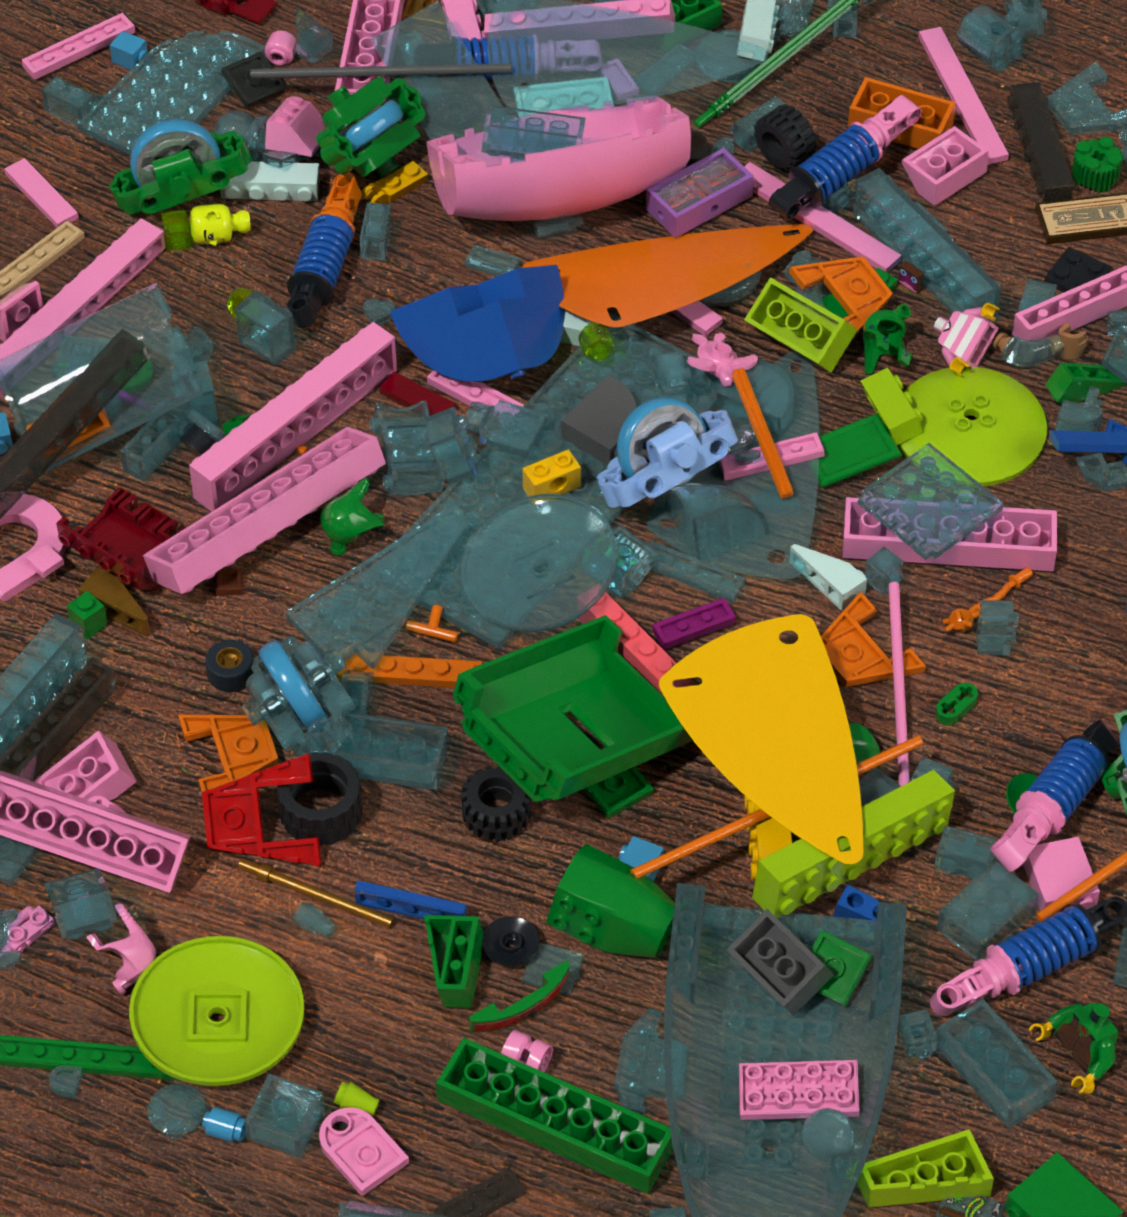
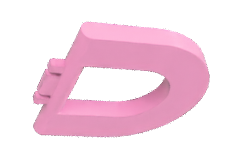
M20 493L0 495V526L7 523H22L33 528L38 534L35 545L29 551L0 569V600L2 602L8 601L42 578L27 563V556L46 544L51 546L62 558L66 550V546L58 539L56 525L62 516L50 503L33 495Z

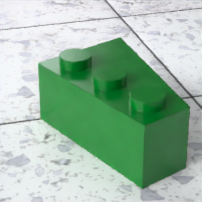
M423 915L431 950L436 986L443 1007L472 1008L483 950L482 938L484 931L480 918L476 916Z

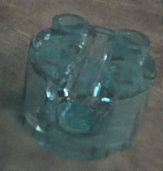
M1004 0L1003 9L1007 11V15H1004V22L1009 38L1043 36L1042 22L1047 21V12L1045 8L1041 7L1042 0Z

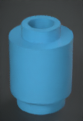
M213 1107L211 1111L205 1113L202 1128H205L207 1136L231 1143L235 1141L242 1142L247 1132L248 1119L243 1118L242 1114Z

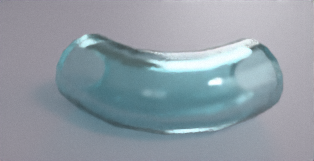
M761 271L704 298L703 304L710 307H727L742 302L754 293L760 282Z

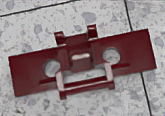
M195 0L196 4L222 15L228 14L231 16L235 14L259 25L277 6V2L273 0ZM238 1H246V2H247L246 4H243V5H238V4H236V2H238Z

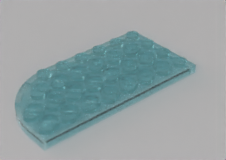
M204 30L186 33V37L174 41L170 38L154 47L77 122V128L79 131L131 155L132 148L138 137L154 124L172 119L188 120L198 124L232 89L221 74L222 68L260 51L265 56V46L239 34L220 31L219 34H204Z

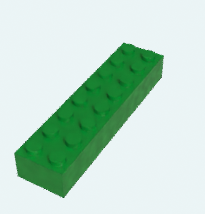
M464 1037L436 1082L437 1101L646 1194H649L674 1149L675 1129Z

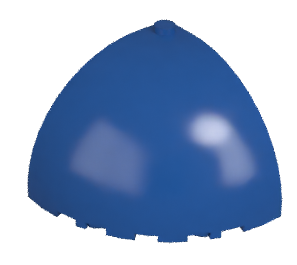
M557 265L517 268L477 285L446 288L390 311L400 336L409 349L424 364L444 376L456 380L474 382L492 380L509 375L511 379L519 378L526 375V370L547 362L554 355L560 344L565 319V309L559 306L564 298Z

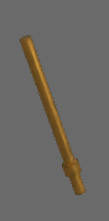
M244 858L239 861L238 869L256 875L258 880L266 883L274 882L387 928L393 926L394 918L276 872L274 867L264 863L259 865Z

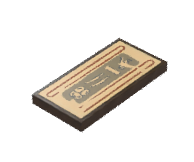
M1127 193L1036 203L1035 211L1046 244L1127 235Z

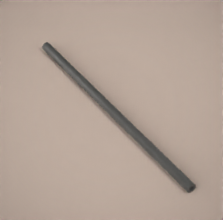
M512 63L251 69L250 76L251 79L495 74L512 73Z

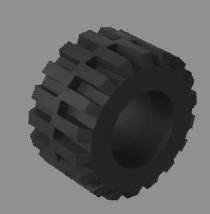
M787 104L780 105L756 121L754 135L757 145L768 162L775 168L778 167L781 171H790L815 154L817 143L813 129L806 117L793 106H788Z
M487 766L484 771L479 769L475 771V776L470 775L467 778V783L463 784L461 793L463 822H466L467 829L469 831L473 830L475 836L479 837L482 835L483 840L487 841L490 838H495V842L501 841V838L505 837L509 840L513 838L514 833L516 835L522 833V827L526 828L529 824V819H531V798L499 766L497 768ZM491 800L508 802V804L501 807L485 805L486 802Z

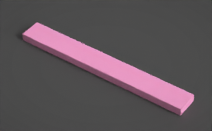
M936 27L919 31L918 38L951 101L956 102L955 108L970 137L989 151L987 165L1007 161L1009 154L942 28Z
M751 162L744 166L754 176L753 193L768 202L771 195L777 189L786 185ZM807 205L794 217L803 224L810 225L813 230L856 257L864 256L870 265L876 269L880 268L888 273L901 262V254L823 206L812 208Z

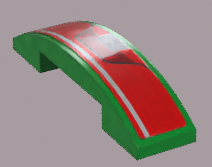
M566 960L542 974L543 987L499 1012L495 1004L492 1003L469 1016L470 1031L491 1032L521 1023L541 1011L557 996L565 985L570 972L569 962Z

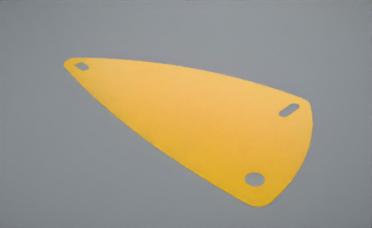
M796 614L761 621L734 630L699 647L675 664L660 678L659 688L681 725L705 756L740 792L782 826L841 863L855 864L863 858L861 795L851 732L835 673L817 626L812 618ZM784 631H793L798 635V640L793 644H785L780 641L779 636ZM695 677L702 679V683L695 686L674 687L672 684L673 681ZM841 836L848 838L851 851L840 852L837 839Z

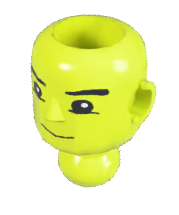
M211 204L195 206L190 212L192 238L199 245L211 244L216 246L218 243H228L232 238V231L247 233L251 230L250 215L246 210L230 214V210L226 205Z

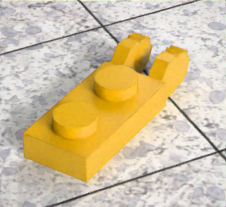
M412 161L379 181L362 189V196L366 200L371 199L370 203L374 208H380V206L393 202L427 182L428 173Z

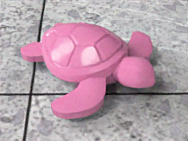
M723 333L715 334L713 341H708L703 335L693 334L692 340L700 345L697 351L698 358L688 357L687 363L690 366L707 371L712 376L719 378L721 384L725 387H732L734 384L733 370L739 368L748 370L753 368L758 362V357L755 354L738 358L732 348L724 343L725 335Z

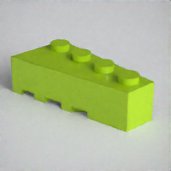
M970 1129L860 1164L857 1184L868 1207L945 1201L947 1198L964 1197L963 1199L991 1196L994 1181Z

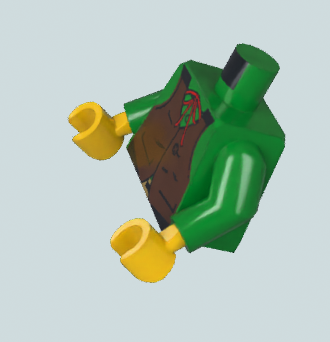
M1078 1003L1065 1006L1050 1016L1047 1023H1035L1029 1028V1032H1034L1041 1028L1042 1034L1035 1041L1049 1039L1051 1030H1056L1054 1035L1087 1075L1086 1077L1076 1076L1071 1082V1086L1079 1088L1083 1084L1079 1094H1091L1095 1087L1094 1080H1099L1116 1061L1115 1044L1118 1030L1108 1019L1110 1014L1109 1008L1101 1003H1090L1085 1006Z

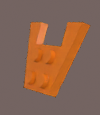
M864 256L791 266L789 269V274L802 290L821 281L824 282L849 316L843 319L858 329L852 340L863 329L868 317L875 311H879L893 294Z
M862 592L854 598L821 635L835 676L844 687L893 678L892 658L889 659L859 625L873 618L877 612L876 608ZM911 648L903 651L904 676L925 672L926 665Z
M178 714L185 742L212 735L224 773L198 779L201 793L279 764L264 715Z

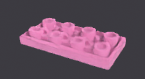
M857 1060L739 1063L740 1120L860 1117Z

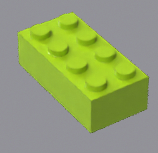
M771 277L744 321L830 373L858 330L846 320Z

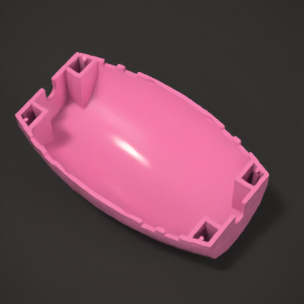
M658 96L626 99L627 105L612 107V101L603 102L604 108L589 110V105L585 104L485 124L486 131L474 133L473 128L464 130L465 136L454 139V134H449L427 141V149L435 188L442 206L448 215L502 221L544 220L577 215L631 198L685 168L690 159L691 150L689 116L677 108H671L669 103Z

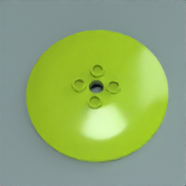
M949 367L931 372L919 378L905 390L908 391L913 401L912 408L917 407L922 415L923 421L920 422L923 433L898 444V447L909 462L932 478L945 483L966 487L1001 484L1027 471L1037 461L1043 451L1047 436V421L1043 408L1030 390L1008 375L981 367H964L961 371L962 376L959 377ZM966 416H975L977 419L969 420Z
M209 936L178 944L151 962L142 972L134 986L130 999L129 1019L137 1046L143 1055L159 1070L173 1078L191 1084L224 1086L241 1083L260 1076L277 1065L289 1053L302 1029L304 998L300 983L293 970L272 950L242 938ZM217 1013L225 1016L219 1022L210 1019L213 1014Z

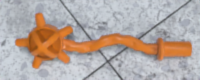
M1026 567L1016 575L1011 574L1009 581L1005 583L1001 590L994 596L974 604L969 610L963 608L954 610L949 618L943 619V624H949L945 627V631L966 632L973 626L974 619L981 615L980 609L1001 600L1012 587L1020 588L1021 583L1033 576L1032 570Z

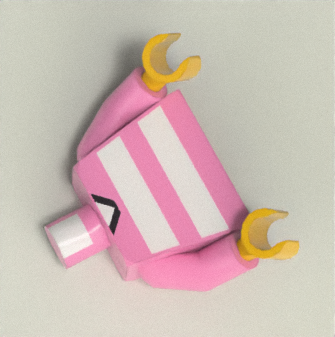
M989 302L984 304L983 307L966 309L963 312L955 311L949 320L939 317L935 321L934 330L941 333L938 342L943 346L942 354L950 370L959 377L962 376L961 371L964 367L974 368L978 366L999 329L991 321H995L996 318L993 317V314L1000 308Z

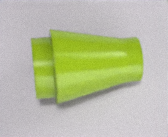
M343 1081L336 1094L334 1103L340 1105L339 1109L358 1108L373 1116L380 1100L353 1082L346 1083Z

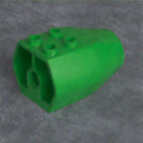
M585 844L576 853L557 886L546 923L583 943L605 952L657 958L681 914V906L646 875L641 878H635L634 874L630 872L634 867Z

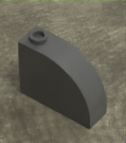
M608 374L561 420V437L608 465L612 459L617 457V440L620 429L628 415L636 408V402L632 393L622 382Z

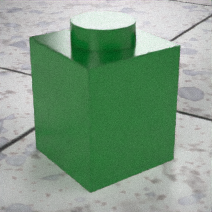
M88 591L67 605L70 625L87 640L108 625L105 606Z

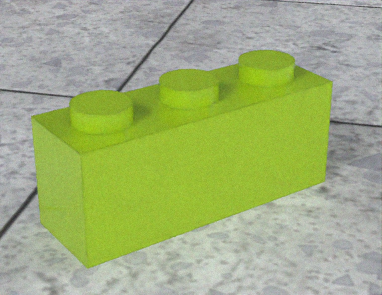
M887 367L861 380L866 398L875 413H878L896 445L923 433L920 422L923 421L922 415L917 407L912 408L913 401L908 391L902 392L903 385L898 375L893 376Z

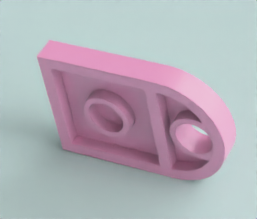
M351 1107L338 1109L329 1114L321 1124L319 1138L323 1153L361 1196H364L409 1164V1157L377 1121L364 1110ZM342 1121L348 1124V1127L343 1131H336L332 1128L336 1122Z

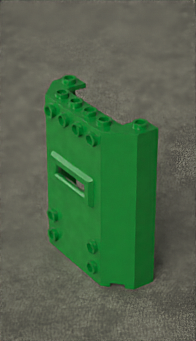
M606 615L458 674L453 696L455 703L461 704L465 719L461 720L464 732L534 802L545 799H561L693 741L670 708L665 697L617 652L623 631ZM571 712L606 748L600 750L564 714Z

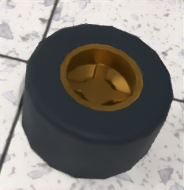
M223 640L214 644L208 650L205 657L207 678L213 687L220 691L236 692L246 688L252 682L255 675L253 652L249 646L237 640Z

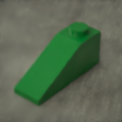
M1061 362L1045 386L1051 392V396L1055 401L1059 403H1078L1124 387L1127 381L1115 365Z

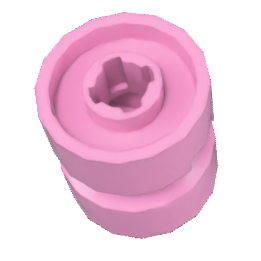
M515 1029L508 1036L501 1054L545 1073L552 1057L553 1046L539 1039L532 1042L530 1035Z

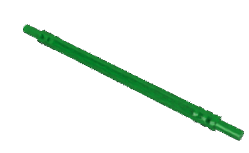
M839 0L711 103L708 106V110L693 121L694 126L700 129L714 116L718 117L861 0Z

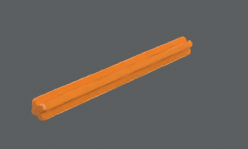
M744 368L735 369L732 372L733 380L781 499L792 497L794 494L746 371Z

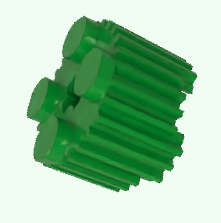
M1111 138L1089 139V141H1080L1077 144L1071 174L1075 185L1081 186L1083 184V187L1087 186V189L1092 188L1094 192L1099 194L1100 192H1109L1111 186L1117 183L1121 173L1123 154H1121L1122 151L1119 150V147L1113 144L1114 141Z

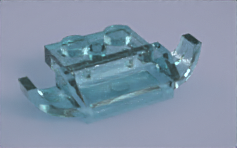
M650 1008L631 1026L623 1037L614 1084L623 1107L641 1115L645 1114L646 1108L643 1107V1101L647 1094L670 1102L676 1098L685 1049L684 1046L658 1038L659 1032H656V1028L662 1018V1012Z

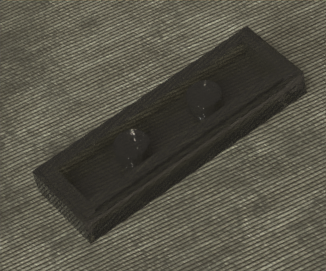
M508 1167L433 1209L434 1216L486 1217L525 1195L526 1189L513 1170Z

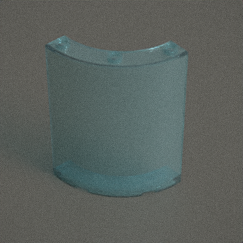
M157 282L0 360V386L15 417L14 428L22 438L24 448L22 460L26 469L29 472L33 471L36 477L203 395L200 380H195L193 376L198 372L180 327L178 325L173 327L171 322L173 318L170 314L172 310ZM95 392L106 410L111 426L41 461L30 443L26 426Z

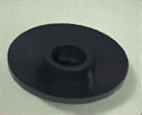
M514 916L502 917L487 926L483 933L482 947L487 957L493 962L502 966H519L531 960L536 954L539 947V935L535 927L523 918ZM514 945L515 947L509 948L507 946Z

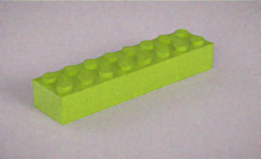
M933 769L861 807L863 858L858 863H841L803 839H799L758 862L752 898L764 911L768 909L776 918L782 915H789L797 907L813 902L818 896L834 891L844 882L854 880L861 873L871 868H877L889 858L897 857L904 850L914 845L918 846L925 839L944 832L948 827L955 790ZM844 836L839 837L837 843L840 852L851 851L848 838Z

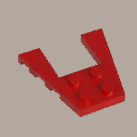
M310 753L202 792L207 848L312 864L314 866L322 865L319 837L264 842L259 787L312 782Z

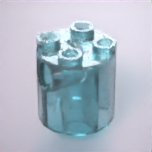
M980 5L962 19L957 36L959 44L997 72H1002L1014 58L1017 59L1023 54L1025 49L1022 46L1024 40L1023 31L990 6Z

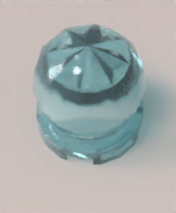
M232 110L222 115L217 121L214 132L221 135L226 132L235 131L238 136H242L250 151L252 161L265 162L270 154L265 149L266 124L270 118L269 116L260 114L255 118L252 114L245 111Z

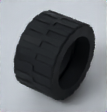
M314 752L310 754L312 782L277 785L280 820L284 825V829L294 839L319 837L320 846L324 844L330 845L345 839L359 825L363 810L360 778H358V772L348 760L327 752ZM318 788L332 789L344 796L337 804L325 809H309L296 802L302 794Z

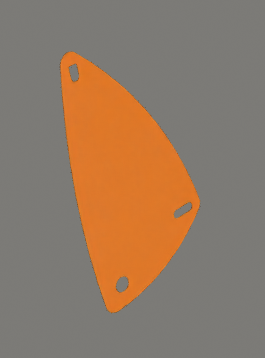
M791 224L684 234L676 238L668 236L529 261L522 268L557 265L560 270L559 274L564 298L559 304L560 307L582 318L608 327H623L687 306L742 281L789 252L813 232V228L807 224ZM798 229L800 232V234L796 235H783V232ZM610 307L616 308L621 319L618 321L612 320L607 309Z

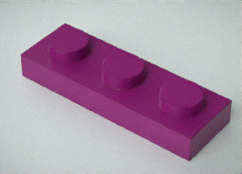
M724 597L652 624V631L663 650L735 624L736 615Z

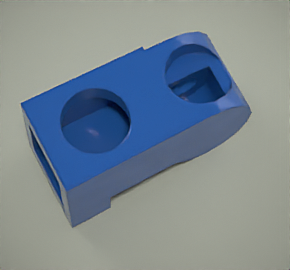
M847 885L836 905L832 918L840 922L846 919L861 926L865 931L878 935L883 932L892 915V911L887 905L876 898Z

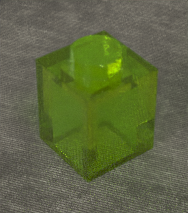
M186 210L161 213L167 251L192 248Z

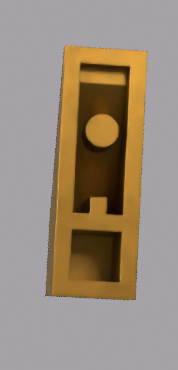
M96 567L79 587V596L86 591L90 592L105 606L107 618L147 637L150 634L148 617L115 574Z

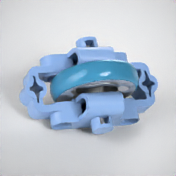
M671 397L654 398L636 407L628 415L620 429L617 440V457L612 459L607 469L597 476L598 484L607 506L611 508L618 506L628 507L645 497L655 498L663 493L677 490L687 484L698 472L726 456L728 448L738 442L727 411H706L698 414L689 404Z

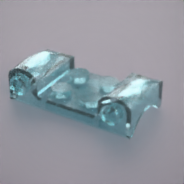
M420 401L413 406L400 409L376 403L374 415L369 418L370 432L375 433L376 437L381 436L388 464L387 475H383L384 490H388L390 495L401 496L442 492L445 475L426 401Z

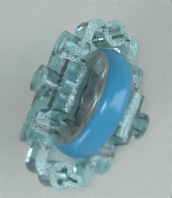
M293 636L287 637L282 641H270L262 646L259 650V655L254 658L251 666L254 674L246 681V688L252 699L241 705L253 726L264 720L267 721L287 753L299 746L304 755L314 752H335L341 746L342 740L349 736L353 729L345 715L356 709L355 704L336 676V673L346 668V665L334 646L321 653L315 642L306 641L299 643ZM324 709L326 710V712L329 711L332 716L328 718ZM302 723L304 724V726L306 727V729L308 730V732H306V733L303 732V730H302V728H303Z

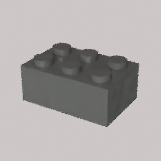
M768 909L727 949L793 1016L834 975Z

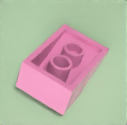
M100 731L93 734L35 780L36 783L86 800L94 796H102L108 801L117 798L137 782L117 744Z

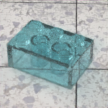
M995 861L939 910L937 930L976 961L985 959L987 947L1005 941L1036 913L1039 894L1012 872H1008L998 861Z
M96 868L44 883L51 910L62 939L66 937L68 939H76L83 936L84 932L93 929L103 931L118 922L110 891L100 869Z

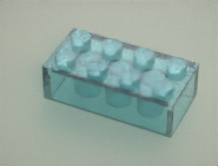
M489 105L484 123L481 152L487 153L490 156L505 155L522 160L525 159V154L583 144L586 118Z
M340 711L328 753L348 760L358 772V778L438 790L449 747L448 727Z
M984 999L937 1028L935 1047L1008 1129L1054 1100L1058 1081Z

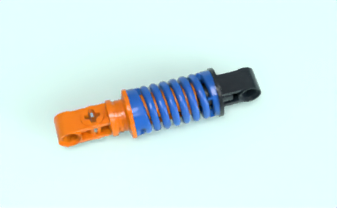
M351 172L345 175L339 174L335 177L325 206L320 214L314 215L310 221V229L308 230L293 273L288 279L287 289L291 297L287 307L299 328L313 325L317 319L320 307L331 302L334 287L346 259L349 246L355 238L354 215L357 212L362 192L354 174Z

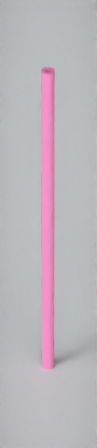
M898 582L889 583L896 740L898 745L908 739L900 590ZM908 753L897 757L899 787L910 782Z

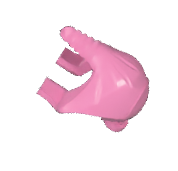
M120 903L115 905V908L129 929L130 935L105 945L95 933L87 936V939L97 951H112L122 957L124 965L116 972L115 978L117 979L112 983L123 996L127 993L126 989L137 982L142 972L156 959V950L151 940L133 919V916Z

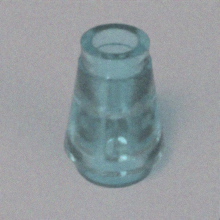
M303 901L292 917V921L297 923L296 927L327 939L336 927V924L313 903L308 904Z

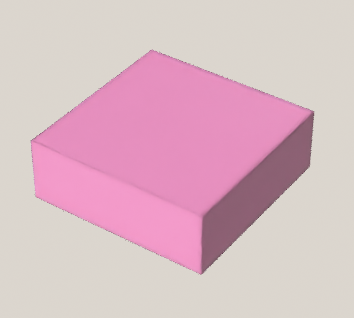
M48 544L26 557L27 563L42 578H45L64 565L63 558Z

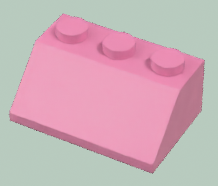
M297 96L286 98L267 120L265 149L312 157L320 147L316 136L325 129L322 115L310 101H304L301 97Z
M954 126L902 159V164L917 193L936 206L987 172L989 151Z

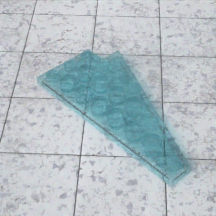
M451 505L285 612L286 619L327 660L333 658L336 662L333 665L334 667L339 666L357 654L371 669L375 668L469 528V520Z

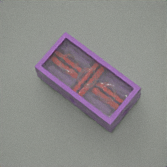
M722 148L647 188L646 210L676 238L752 197L754 176L725 148Z

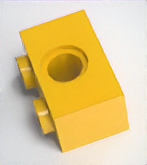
M569 449L522 468L523 489L536 506L581 487V466Z

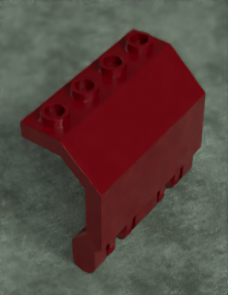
M122 487L118 488L107 498L102 512L83 529L78 527L74 531L69 528L67 518L62 517L56 523L58 539L64 546L72 547L85 559H91L96 562L104 571H110L118 576L123 583L130 584L138 590H158L162 587V585L153 582L143 555L171 538L172 533L177 529L178 523L146 502L131 512L138 504V497Z

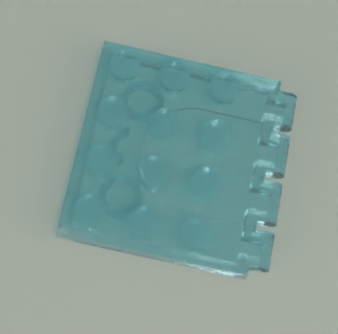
M930 443L864 488L857 502L868 513L874 514V518L889 530L893 529V533L908 546L912 544L911 548L925 560L931 556L935 559L1002 511L1004 505L1002 501Z

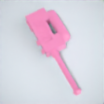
M40 905L36 908L32 906L24 908L0 927V939L5 945L0 951V958L11 951L15 955L21 953L23 949L30 946L32 942L55 925L54 918Z

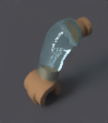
M1066 323L1061 326L1058 335L1031 341L1022 339L1019 336L1014 338L1008 337L1005 332H1002L995 338L993 347L1003 353L1002 358L1009 364L1017 367H1026L1044 362L1058 355L1065 359H1077L1083 355V351L1087 347L1088 336H1086V331L1070 334L1071 325Z

